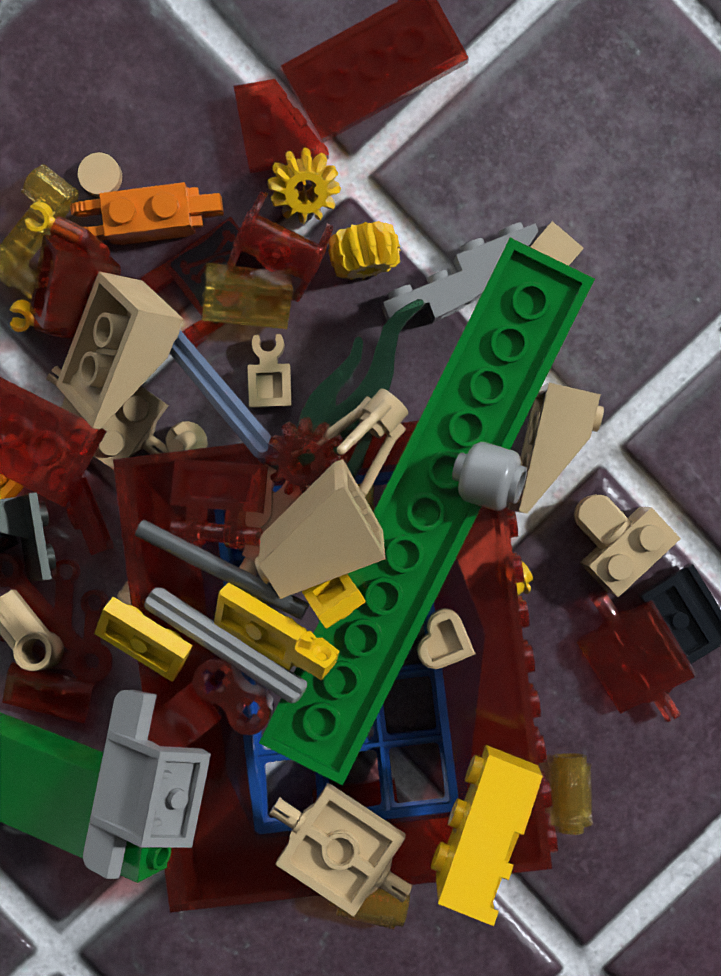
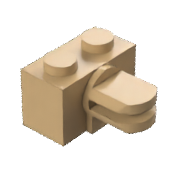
M595 494L581 499L574 511L576 524L597 546L580 564L607 593L616 597L624 593L681 539L652 507H639L629 517H626L610 498Z

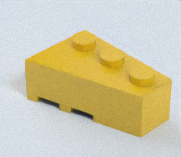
M488 745L485 746L481 757L473 756L465 777V782L470 783V787L464 800L456 799L448 820V825L454 828L448 843H439L431 864V869L436 871L439 905L494 926L499 911L494 909L493 900L502 878L506 880L510 878L514 865L508 862L519 834L524 835L543 777L538 765Z

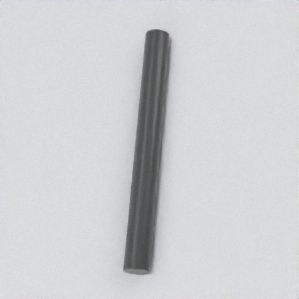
M146 520L141 521L136 530V537L227 583L233 584L244 592L299 620H302L308 609V602L294 595L280 599L270 583L265 584L261 578Z

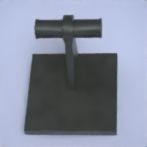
M37 492L0 499V533L21 537L28 581L52 579L50 570L56 568L53 546L51 543L46 544L43 527L49 525L47 506L45 501L38 500Z

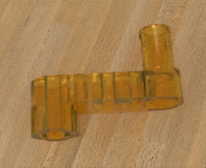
M46 164L33 169L25 179L21 190L22 194L33 203L44 202L49 205L53 211V218L60 222L70 212V205L75 203L79 196V191ZM30 207L0 244V282L7 287H15L32 301L36 282L39 284L46 283L36 281L37 273L28 264L43 245L44 236H50L53 232L46 228L38 232L27 228L25 224L27 218H31L38 223H44L42 212Z

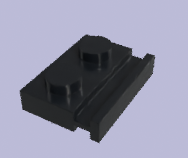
M691 563L683 566L684 568L676 573L668 575L637 594L679 664L684 668L721 646V609L697 569Z

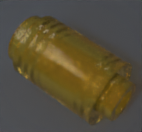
M554 754L553 762L549 763L550 824L559 827V833L583 834L584 827L593 825L591 763L587 762V755Z
M379 887L377 891L365 899L354 917L331 901L329 905L337 907L336 916L394 930L395 926L403 927L405 924L410 893L408 896L406 895L405 901L401 903L400 900Z

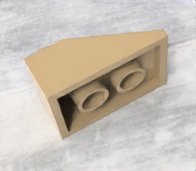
M99 271L56 387L92 428L101 429L168 358L173 343L179 335L183 318L142 280Z
M550 382L541 387L532 405L520 456L521 465L527 467L526 481L516 504L509 503V511L528 514L591 438L592 431L598 432L604 413V407L598 406L601 394Z

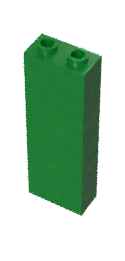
M0 712V822L83 859L104 752ZM127 841L120 876L138 883L167 868V863L171 856V848L139 847Z

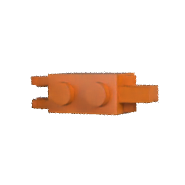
M185 182L99 193L100 199L79 201L70 205L71 215L77 217L102 214L103 225L77 229V231L84 234L82 242L85 243L109 240L115 245H126L188 237L196 234L195 228L203 227L202 219L224 216L220 193L199 195L198 187L188 188Z

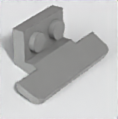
M122 690L114 699L83 852V860L86 867L106 879L120 878L127 841L139 847L192 848L211 754L200 748L163 747L148 740L156 694L137 690Z

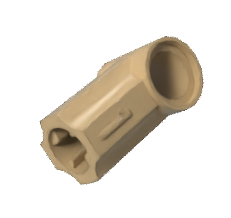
M10 590L8 593L0 596V635L13 650L16 663L28 671L50 669L56 666L62 660L64 654V645L60 637L55 633L49 632L17 590ZM37 640H41L46 646V655L41 662H38L32 655V647Z

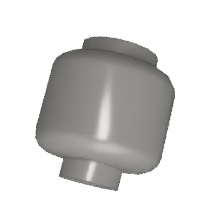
M478 442L471 447L468 454L461 452L458 455L453 467L452 480L459 482V494L464 501L500 511L506 508L509 503L516 504L526 481L527 467L521 465L520 456L516 451L487 442Z

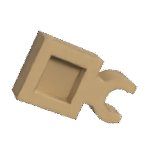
M276 334V346L272 351L268 352L261 349L260 336H253L252 348L260 359V365H247L249 408L292 407L290 363L278 364V358L283 354L285 348L281 334Z

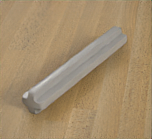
M154 588L150 592L144 603L146 610L287 702L296 703L302 697L307 687L306 680L246 645L214 624L213 620L165 589Z

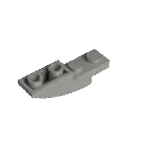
M522 222L512 224L498 232L499 238L484 243L483 238L467 242L459 247L461 253L456 254L453 260L457 273L451 274L450 269H446L427 277L428 284L413 290L409 284L387 294L389 300L384 301L382 305L387 322L391 323L427 308L432 323H435L470 305L481 297L509 238L511 237L529 246L538 233L536 223L525 228Z

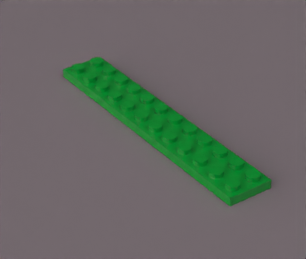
M511 237L509 238L373 512L383 529L385 559L348 573V576L366 602L352 611L349 616L339 620L327 629L319 621L313 633L316 638H324L339 650L337 662L322 680L296 667L294 673L306 680V690L296 703H289L283 698L280 699L259 744L341 785L344 784L482 507L466 502L461 498L458 490L459 482L452 480L455 461L461 452L468 454L471 447L478 442H487L511 449L595 278Z

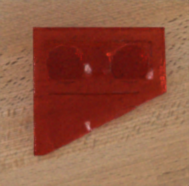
M276 79L233 86L250 173L272 170V166L276 162L287 166L288 163L285 156L287 151H291L296 160L301 159L303 148L310 150L312 160L320 153L325 154L327 160L329 159L328 148L319 141L307 125V120L298 108L291 104L287 94Z

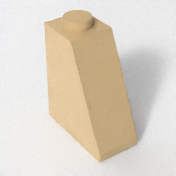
M343 459L334 462L260 536L259 557L255 559L256 568L262 581L265 584L271 583L280 599L385 559L383 529Z

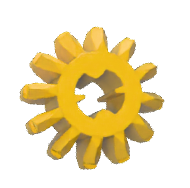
M303 148L301 159L295 160L294 154L291 151H287L285 156L288 165L274 163L272 168L277 177L268 179V188L274 191V194L271 196L272 204L275 207L283 206L282 214L286 219L297 212L299 222L304 224L308 213L313 212L314 217L321 221L323 218L321 207L334 209L336 204L331 195H336L341 191L339 182L334 181L338 175L337 169L334 165L326 166L327 158L323 153L318 154L312 160L310 150ZM306 180L311 181L312 187L309 190H306L304 186L303 191L297 190L296 185L302 181L303 185H306Z
M376 221L373 223L364 222L359 225H351L349 228L339 229L336 234H333L328 239L330 262L332 267H334L337 277L350 280L355 278L364 279L368 276H377V274L382 272H389L391 268L396 267L400 263V244L392 224Z

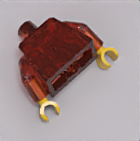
M35 202L30 207L42 212L44 223H38L31 218H27L25 224L28 229L35 232L46 228L50 230L51 236L43 235L31 303L26 300H17L9 309L13 313L22 314L25 319L13 317L10 321V326L16 332H23L29 326H34L37 332L70 339L75 336L98 272L120 276L121 267L111 257L108 246L89 230L62 216L57 217V219L53 218V211L49 205L44 202Z

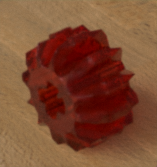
M305 417L300 420L298 428L291 422L282 426L284 437L275 435L269 440V444L278 452L267 455L265 462L270 465L279 466V469L270 478L273 482H277L283 477L288 481L284 487L285 494L291 495L299 486L302 495L334 462L342 459L344 462L348 460L347 454L340 455L333 450V448L343 442L341 435H336L330 440L325 437L329 430L328 423L322 422L313 431L311 419ZM310 450L314 454L315 460L311 464L308 463L303 466L298 458Z

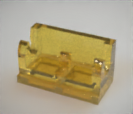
M206 263L205 288L202 296V320L287 329L293 294L290 272Z

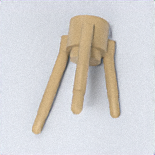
M381 388L372 398L367 396L356 409L317 436L316 439L305 446L304 451L307 454H311L358 419L360 424L337 447L338 454H345L368 431L377 438H381L385 433L387 436L359 487L364 497H366L393 445L406 430L401 422L408 415V410L397 397Z

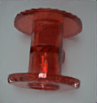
M261 191L251 210L247 212L239 229L226 268L233 272L242 252H245L259 259L262 265L271 272L284 271L299 278L291 298L292 301L299 302L321 264L332 235L333 226L326 223L317 242L293 232L260 215L268 193Z

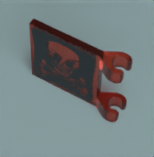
M231 216L165 264L153 269L141 278L156 294L161 292L173 280L176 282L203 318L182 331L195 348L281 284Z

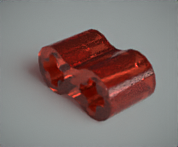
M212 655L196 669L192 681L194 691L203 700L222 707L227 714L229 724L235 731L243 735H253L265 728L274 712L275 706L273 697L268 690L246 681L240 670L217 655ZM221 669L226 676L222 682L214 686L210 683L209 679L212 677V673ZM254 701L258 703L260 708L257 715L253 714L248 718L243 714V710L246 705L248 706Z
M192 681L153 712L148 740L163 747L186 748L214 726L222 716L195 681Z

